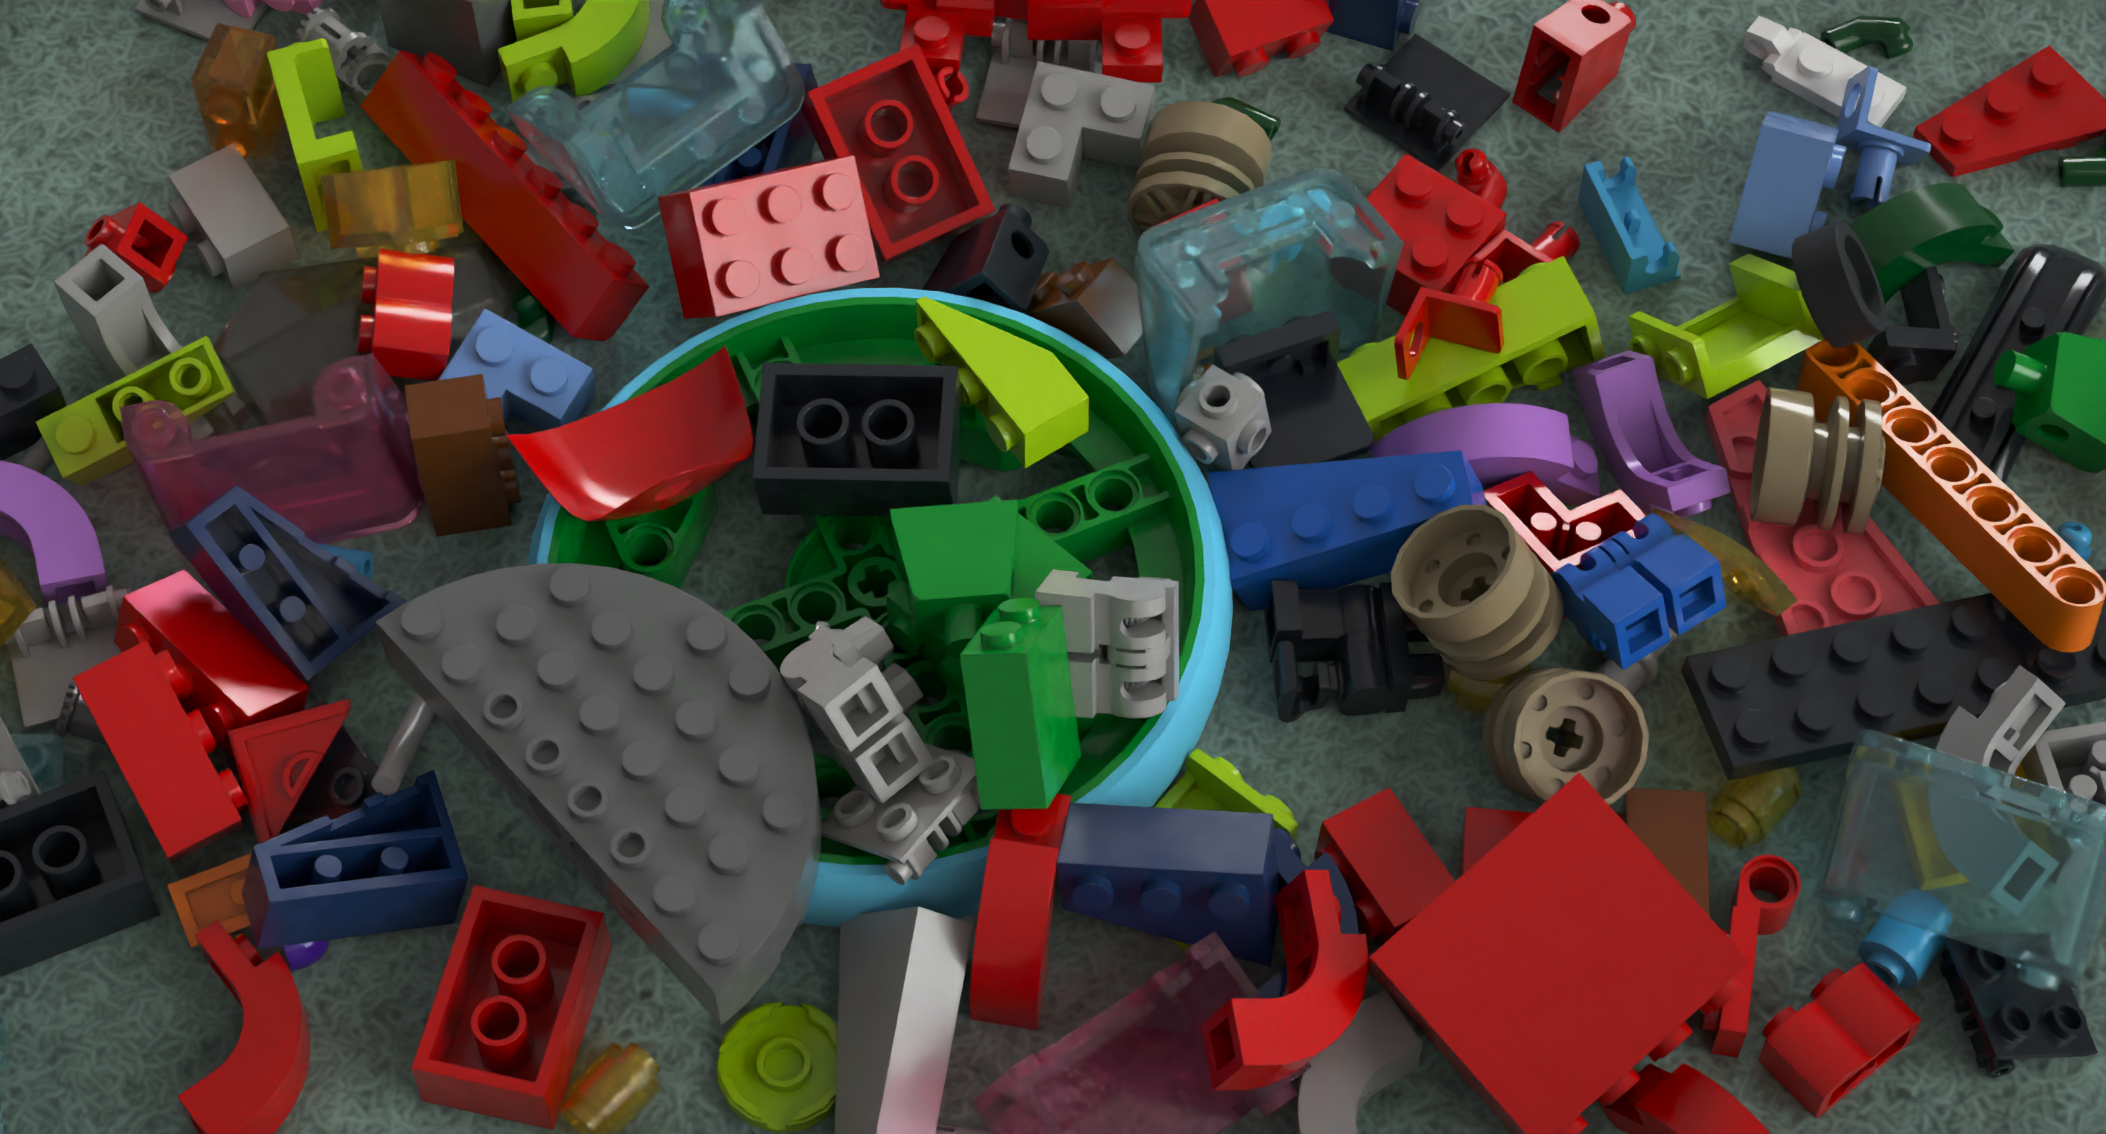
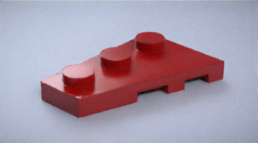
M2048 45L1915 127L1912 138L1930 143L1931 150L1929 155L1951 177L2019 161L2022 156L2050 149L2058 151L2077 146L2078 142L2104 136L2106 132V99Z

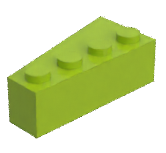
M1559 257L1549 263L1541 262L1531 265L1523 270L1517 278L1497 287L1489 304L1500 307L1502 311L1504 346L1500 353H1493L1430 337L1409 380L1398 378L1394 347L1396 335L1379 343L1364 344L1355 349L1348 358L1339 361L1337 365L1373 432V443L1398 427L1428 414L1465 405L1504 403L1511 390L1525 385H1535L1538 392L1562 385L1559 374L1606 358L1596 314L1565 257ZM1413 332V334H1412L1410 346H1411L1412 341H1413L1414 332Z

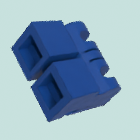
M1650 513L1634 523L1633 532L1635 538L1624 531H1620L1583 553L1580 558L1583 571L1575 565L1567 563L1551 573V577L1562 591L1564 615L1575 624L1579 635L1595 650L1603 651L1607 649L1608 656L1622 670L1670 642L1669 628L1680 636L1727 607L1719 560L1685 533L1677 536L1669 524L1654 513Z

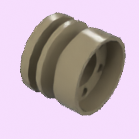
M1205 101L1176 102L1160 109L1149 123L1141 152V167L1135 174L1134 188L1128 200L1127 219L1136 234L1150 244L1149 230L1151 227L1217 198L1236 222L1244 249L1248 245V234L1254 227V219L1258 213L1259 194L1264 189L1271 161L1272 143L1265 130L1248 115L1222 104Z
M1769 387L1762 406L1754 451L1750 489L1751 521L1794 526L1801 513L1804 500L1811 499L1815 500V516L1819 530H1830L1836 516L1838 503H1842V527L1844 533L1861 535L1868 522L1870 510L1878 498L1883 476L1885 439L1882 436V407L1880 402L1862 399L1856 412L1853 427H1850L1849 401L1847 397L1837 396L1829 409L1826 422L1818 423L1815 422V405L1811 392Z
M1460 505L1437 513L1414 530L1399 549L1391 571L1392 594L1403 611L1420 632L1426 635L1433 648L1442 656L1450 669L1470 680H1495L1516 673L1540 657L1555 638L1564 614L1562 591L1551 575L1529 549L1504 513L1487 505Z
M1541 666L1518 673L1497 690L1485 713L1482 743L1488 765L1504 787L1527 800L1542 804L1578 773L1588 781L1608 805L1613 804L1634 786L1646 763L1649 732L1643 710L1625 686L1601 673ZM1549 726L1555 727V729L1564 733L1561 745L1546 739V732Z

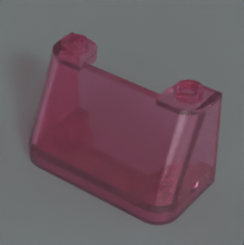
M373 353L334 362L319 374L314 384L313 394L316 415L193 441L188 418L175 404L164 400L148 401L120 407L127 448L168 533L218 494L238 486L305 532L304 535L315 543L329 544L399 529L410 524L419 516L424 505L425 492L411 442L406 397ZM172 540V542H173V544H174L176 550H177L188 562H190V561L187 559V557L183 554V552L179 549V547L176 545V543Z
M1214 931L1186 950V955L1178 962L1172 963L1164 970L1161 969L1140 987L1052 1046H1046L1035 1055L1033 1053L1006 1070L971 1104L987 1127L995 1134H1220L1256 1107L1266 1118L1293 1099L1299 1093L1291 1082L1312 1066L1308 1062L1296 1073L1269 1086L1248 1090L1213 1091L1201 1024L1231 998L1263 999Z

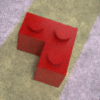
M1532 471L1484 490L1487 506L1504 513L1550 575L1553 571L1567 563H1571L1583 571L1582 562L1580 561L1583 553L1620 531H1624L1635 538L1633 525L1646 516L1621 489L1569 511Z

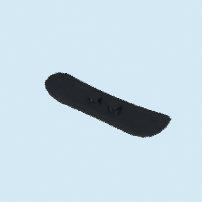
M2034 244L2023 249L2008 268L1969 346L1930 410V413L2004 484L2026 437L2016 432L2012 424L2016 392L1998 386L1993 381V370L1998 358L2009 349L2022 354L2026 347L2054 333L2068 332L2083 336L2106 299V269L2097 261L2055 245Z

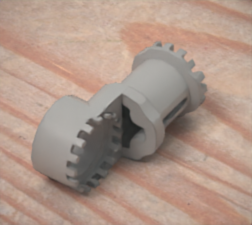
M316 7L313 9L314 15L310 12L306 15L308 18L307 22L303 19L301 20L300 24L304 28H298L296 33L299 35L294 37L295 41L308 42L320 38L326 39L337 79L351 89L353 98L361 106L371 90L367 91L361 88L362 84L372 76L382 75L394 57L373 43L371 38L365 33L353 32L340 22V16L332 8L327 7L325 9L321 7L319 9ZM320 25H326L327 31L321 28Z

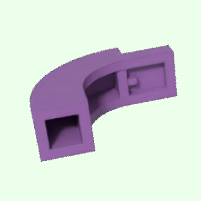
M1628 350L1572 369L1582 408L1596 444L1620 489L1646 516L1654 513L1669 523L1712 508L1710 499L1731 493L1726 468L1696 458L1680 440L1667 413L1652 356Z
M1488 403L1446 409L1428 414L1398 427L1374 442L1372 447L1373 458L1461 450L1483 487L1496 486L1532 471L1558 499L1574 506H1582L1601 498L1598 460L1594 445L1570 435L1568 416L1566 414L1544 407L1514 403Z
M0 460V535L19 543L35 560L46 608L49 607L48 601L56 600L59 605L67 603V597L75 595L76 599L79 600L81 597L106 591V586H109L98 538L90 519L79 503L62 486L49 477L22 465Z

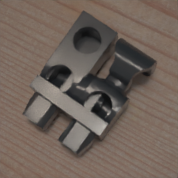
M1271 580L1264 618L1269 660L1273 667L1278 716L1282 722L1290 723L1310 710L1321 709L1326 705L1328 699H1336L1340 702L1343 715L1360 716L1377 714L1385 711V713L1405 712L1409 699H1420L1441 694L1445 682L1442 656L1439 653L1409 654L1408 642L1430 641L1425 634L1420 632L1392 594L1391 582H1380L1379 588L1358 584L1339 589H1298L1297 580ZM1316 661L1311 676L1303 677L1298 675L1296 662ZM1326 661H1335V662H1334V664H1328V662H1326Z

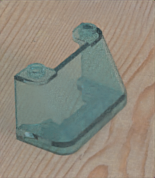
M665 0L662 6L661 20L672 45L584 108L578 110L569 95L558 88L539 86L506 107V110L519 132L606 221L624 230L637 229L661 214L658 202L659 196L697 188L792 119L800 110L805 96L803 79L760 2L756 0Z
M1315 167L1306 169L1156 225L1143 232L1138 240L1134 267L1149 393L1170 424L1177 422L1175 415L1176 404L1184 388L1192 381L1198 382L1206 373L1203 366L1214 362V348L1224 345L1236 336L1245 334L1255 335L1280 327L1288 320L1297 316L1305 315L1310 317L1331 310L1341 328L1338 355L1353 352L1364 344L1375 342L1404 242L1348 177L1331 168Z
M1860 729L1849 758L1815 896L1818 900L1826 902L1822 912L1838 920L1861 926L1864 916L1878 918L1880 914L2006 957L2010 963L2020 968L2017 979L2034 987L2057 992L2060 983L2078 989L2106 911V806L1887 734Z

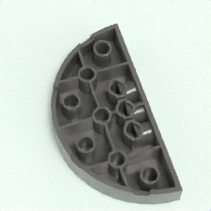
M576 563L523 565L471 575L420 595L377 620L376 625L388 662L719 1025L722 1026L747 1004L772 975L781 961L780 954L788 944L796 926H800L805 917L817 877L821 854L822 824L814 756L805 721L783 677L756 642L733 621L716 609L675 586L637 573L611 567Z

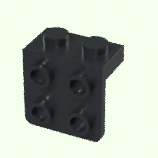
M1331 310L1310 317L1305 315L1297 316L1288 320L1280 327L1255 335H1239L1230 339L1224 345L1214 348L1213 365L1232 376L1234 373L1248 376L1261 387L1265 395L1272 432L1262 448L1248 461L1250 468L1342 461L1366 454L1372 449L1374 441L1373 432L1337 365L1341 328Z

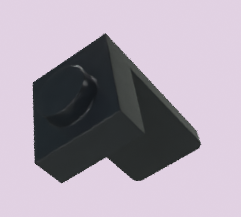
M1936 265L1925 268L1923 273L1913 278L1900 289L1909 327L1886 325L1884 332L1877 334L1866 349L1902 386L1919 381L1935 380L1957 351V331L1950 324L1944 300L1945 283L1942 275L1938 274Z

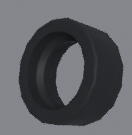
M1837 221L1797 237L1792 245V258L1797 282L1811 317L1825 340L1832 347L1843 348L1884 332L1887 316L1882 290L1867 252L1847 223Z

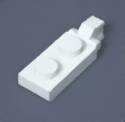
M1758 16L1746 32L1743 47L1749 53L1764 60L1761 68L1772 77V82L1838 118L1848 80L1868 67L1805 32L1802 33L1801 30L1790 28L1787 31L1784 26L1761 16ZM1878 72L1867 124L1881 128L1903 100L1907 87ZM1859 93L1858 98H1857V100H1856V103H1855V106H1854V110H1855V108H1856V106H1857V103H1858V100H1859V97H1860V93Z

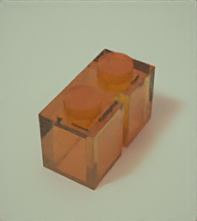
M221 23L216 24L191 77L212 148L221 150L234 143L244 160L248 156L264 160L269 159L285 124L284 114L266 53L278 49L274 35Z

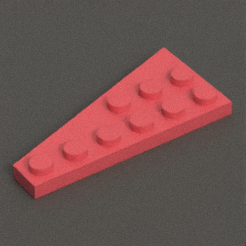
M1758 379L1708 406L1705 422L1720 465L1726 468L1731 488L1730 494L1781 637L1940 604L1870 516L1861 535L1844 533L1842 527V503H1838L1836 516L1829 531L1818 529L1815 516V500L1811 499L1804 500L1801 513L1794 526L1751 521L1750 489L1754 451L1767 388Z

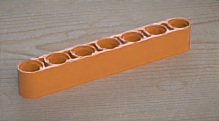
M1824 339L1805 349L1795 391L1812 393L1815 405V419L1819 423H1825L1834 399L1837 396L1847 397L1849 401V426L1853 427L1856 412L1862 399L1879 401L1882 407V436L1885 439V461L1881 484L2043 644L2051 649L2070 653L2087 648L2093 640L2106 597V583L2102 577L1861 345L1856 342L1843 348H1835Z

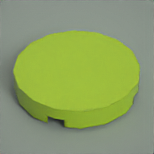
M783 1001L765 1003L741 1015L724 1034L719 1048L720 1055L717 1060L719 1089L731 1111L752 1127L775 1133L801 1131L827 1119L835 1110L838 1023L819 1008L800 1003L801 1007L796 1005L783 1006Z

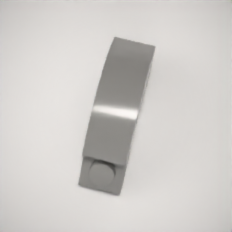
M99 245L54 281L59 297L71 321L94 356L114 381L182 348L155 310L143 277L105 245ZM233 394L176 434L202 457H205L251 418L246 404Z
M2020 665L2011 677L1993 692L1989 705L1979 718H1976L1960 706L1956 709L1941 734L1935 749L1928 782L1930 817L1934 832L1944 852L1960 872L2018 917L2060 863L2017 828L2010 809L2011 784L2023 758L2066 704L2038 677Z
M1386 989L1361 1002L1355 1017L1342 1035L1306 1064L1298 1095L1295 1134H1358L1356 1117L1365 1102L1383 1087L1418 1069L1423 1043Z

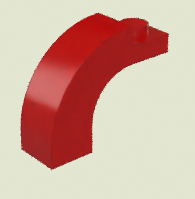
M1056 794L1047 809H999L994 838L991 837L976 927L970 984L971 1020L1033 1030L1038 1028L1049 970L1048 949L1058 879L1057 860L1071 803V796Z
M1303 870L1274 896L1287 963V984L1283 996L1269 999L1231 998L1201 1024L1213 1091L1256 1089L1284 1080L1296 1073L1337 1040L1355 1017L1367 984L1368 947L1366 934H1341V907L1338 899L1333 895L1329 870Z
M216 920L195 934V937L206 962L243 1008L242 1031L237 1045L226 1061L208 1076L180 1094L178 1099L188 1120L199 1134H273L289 1115L305 1082L311 1053L308 1017L294 979L280 954L276 952L263 961L255 947L243 933L232 939L220 922Z
M1685 1063L1672 1073L1653 1064H1647L1642 1070L1637 1072L1641 1079L1613 1104H1608L1603 1108L1607 1119L1616 1128L1628 1134H1771L1745 1106L1723 1087Z

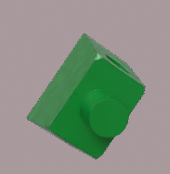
M2058 332L2026 347L2022 354L2011 349L2003 352L1995 364L1993 381L1998 386L2016 392L2012 420L2016 432L2082 471L2098 473L2105 470L2106 340L2068 332Z
M1017 499L890 509L893 553L916 631L921 633L944 632L945 651L953 658L960 659L961 652L996 607L1002 602L1013 599L1019 543Z

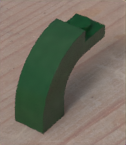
M1960 183L1931 184L1902 193L1871 209L1849 225L1856 233L1873 265L1885 304L1905 284L1923 273L1925 268L1951 261H1967L2001 267L2015 251L2001 233L2003 224L1999 218L1989 209L1979 205L1965 186Z

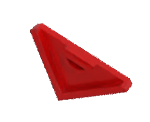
M350 698L227 731L258 844L279 836L353 708Z

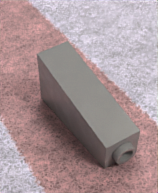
M919 906L863 913L853 920L841 923L835 1134H936L974 924Z

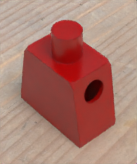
M1569 0L1539 20L1533 26L1512 103L1560 133L1617 75L1630 32L1636 26V19L1632 10L1624 3L1617 1L1608 4L1604 0ZM1569 61L1567 70L1557 78L1563 84L1552 95L1556 102V105H1554L1537 92Z

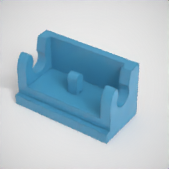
M1624 157L1619 164L1621 167L1620 171L1606 179L1605 170L1600 161L1584 165L1578 202L1623 293L1628 294L1680 279L1681 274L1678 270L1679 253L1672 242H1664L1635 184L1637 170L1629 157Z

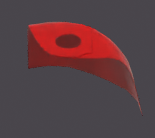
M726 345L700 365L676 379L626 402L558 428L531 434L506 435L554 499L572 516L584 521L617 520L657 510H665L670 506L678 504L702 491L745 461L753 452L754 442L744 398Z

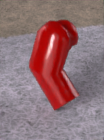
M1474 148L1462 151L1457 156L1454 165L1459 185L1501 209L1507 196V184L1499 170L1492 162L1487 160L1483 151Z

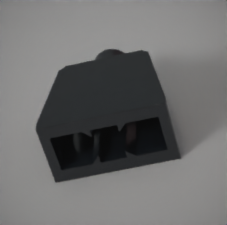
M1004 204L999 208L997 214L959 234L950 243L922 290L939 291L979 299L1024 313L1032 299L1049 249L1047 244L1030 229L1032 225L1031 215L1021 206Z

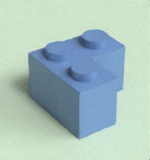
M1768 111L1761 125L1729 243L1793 259L1792 245L1795 239L1824 227L1827 213L1817 211L1816 207L1822 187L1834 190L1847 147L1835 144L1839 128Z
M487 309L483 310L438 379L444 380L483 374L488 399L497 397L501 399L505 422L511 414L541 431L558 428L579 420L596 394L592 367Z

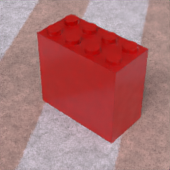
M1578 773L1369 956L1368 971L1387 990L1393 1000L1512 1134H1579L1589 1125L1580 1114L1594 1101H1597L1604 1108L1608 1104H1613L1641 1079L1633 1067L1646 1055L1655 1063L1660 1058L1666 1057L1693 1033V1030L1685 1021L1698 1009L1707 1017L1710 1013H1715L1745 986L1737 974L1751 962L1588 781Z

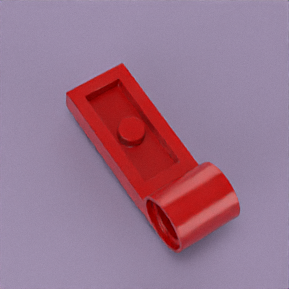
M1776 855L1756 856L1744 865L1731 901L1730 917L1726 929L1722 931L1751 963L1737 974L1745 986L1715 1013L1712 1012L1707 1017L1702 1013L1701 1030L1713 1032L1711 1054L1738 1058L1747 1035L1757 936L1774 934L1786 926L1800 892L1801 882L1797 870L1782 857ZM1751 891H1768L1779 902H1763L1757 899Z

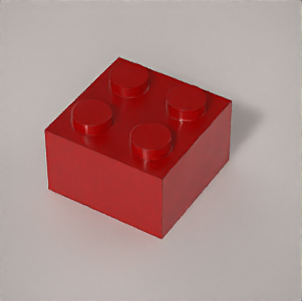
M1406 153L1336 232L1332 272L1406 316L1420 287L1452 294L1466 261L1476 255L1503 228L1505 229L1507 213Z

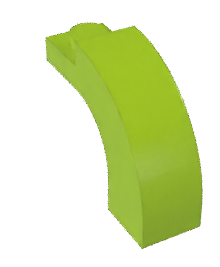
M586 0L580 11L566 23L497 49L504 85L513 103L530 96L545 94L554 87L569 83L575 96L588 95L605 86L628 66L642 46L650 22V0Z

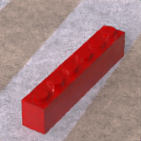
M399 50L360 107L572 337L605 342L614 336L650 287L633 269L636 265L633 257L623 248L608 242L598 232V220L586 209L571 203L561 192L563 184L559 178L544 167L536 165L525 154L528 149L525 142L510 130L500 127L491 118V106L483 98L469 90H465L455 79L457 75L456 69L448 61L431 52H428L426 56H421Z

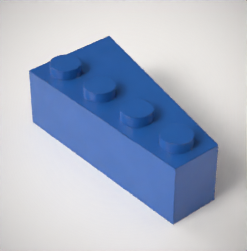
M1461 450L1207 472L1211 495L1222 524L1229 558L1231 586L1249 611L1265 610L1271 580H1297L1298 589H1335L1391 572L1399 549L1416 528L1437 513L1460 505H1487L1483 486Z

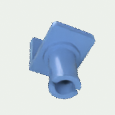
M1871 66L1866 67L1847 82L1837 125L1839 132L1835 144L1845 146L1847 149L1856 151L1860 155L1849 202L1854 206L1860 207L1862 200H1867L1866 208L1873 209L1888 200L1896 163L1911 166L1929 155L1931 150L1930 143L1867 124L1878 75V69ZM1859 93H1860V97H1859L1857 106H1856V108H1855V110H1854V106H1855L1856 100H1857L1858 95H1859Z

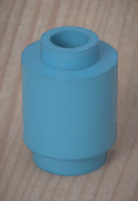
M1919 888L1909 889L1904 896L1895 897L1859 945V956L1863 963L1890 989H1896L1898 986L1904 989L1913 988L1946 944L1944 938L1947 935H1951L1949 927L1953 922V914L1949 907L1934 894Z

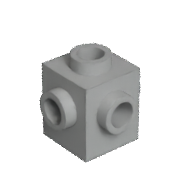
M1213 364L1198 382L1192 381L1178 398L1175 415L1181 441L1185 444L1191 455L1200 462L1211 464L1221 471L1243 469L1250 458L1262 448L1272 432L1263 390L1248 376L1241 373H1234L1232 376Z

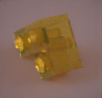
M455 160L414 163L321 175L330 249L356 247L357 259L377 257L379 248L394 250L393 244H396L397 251L408 255L435 252L436 248H441L440 239L458 237V233H464Z

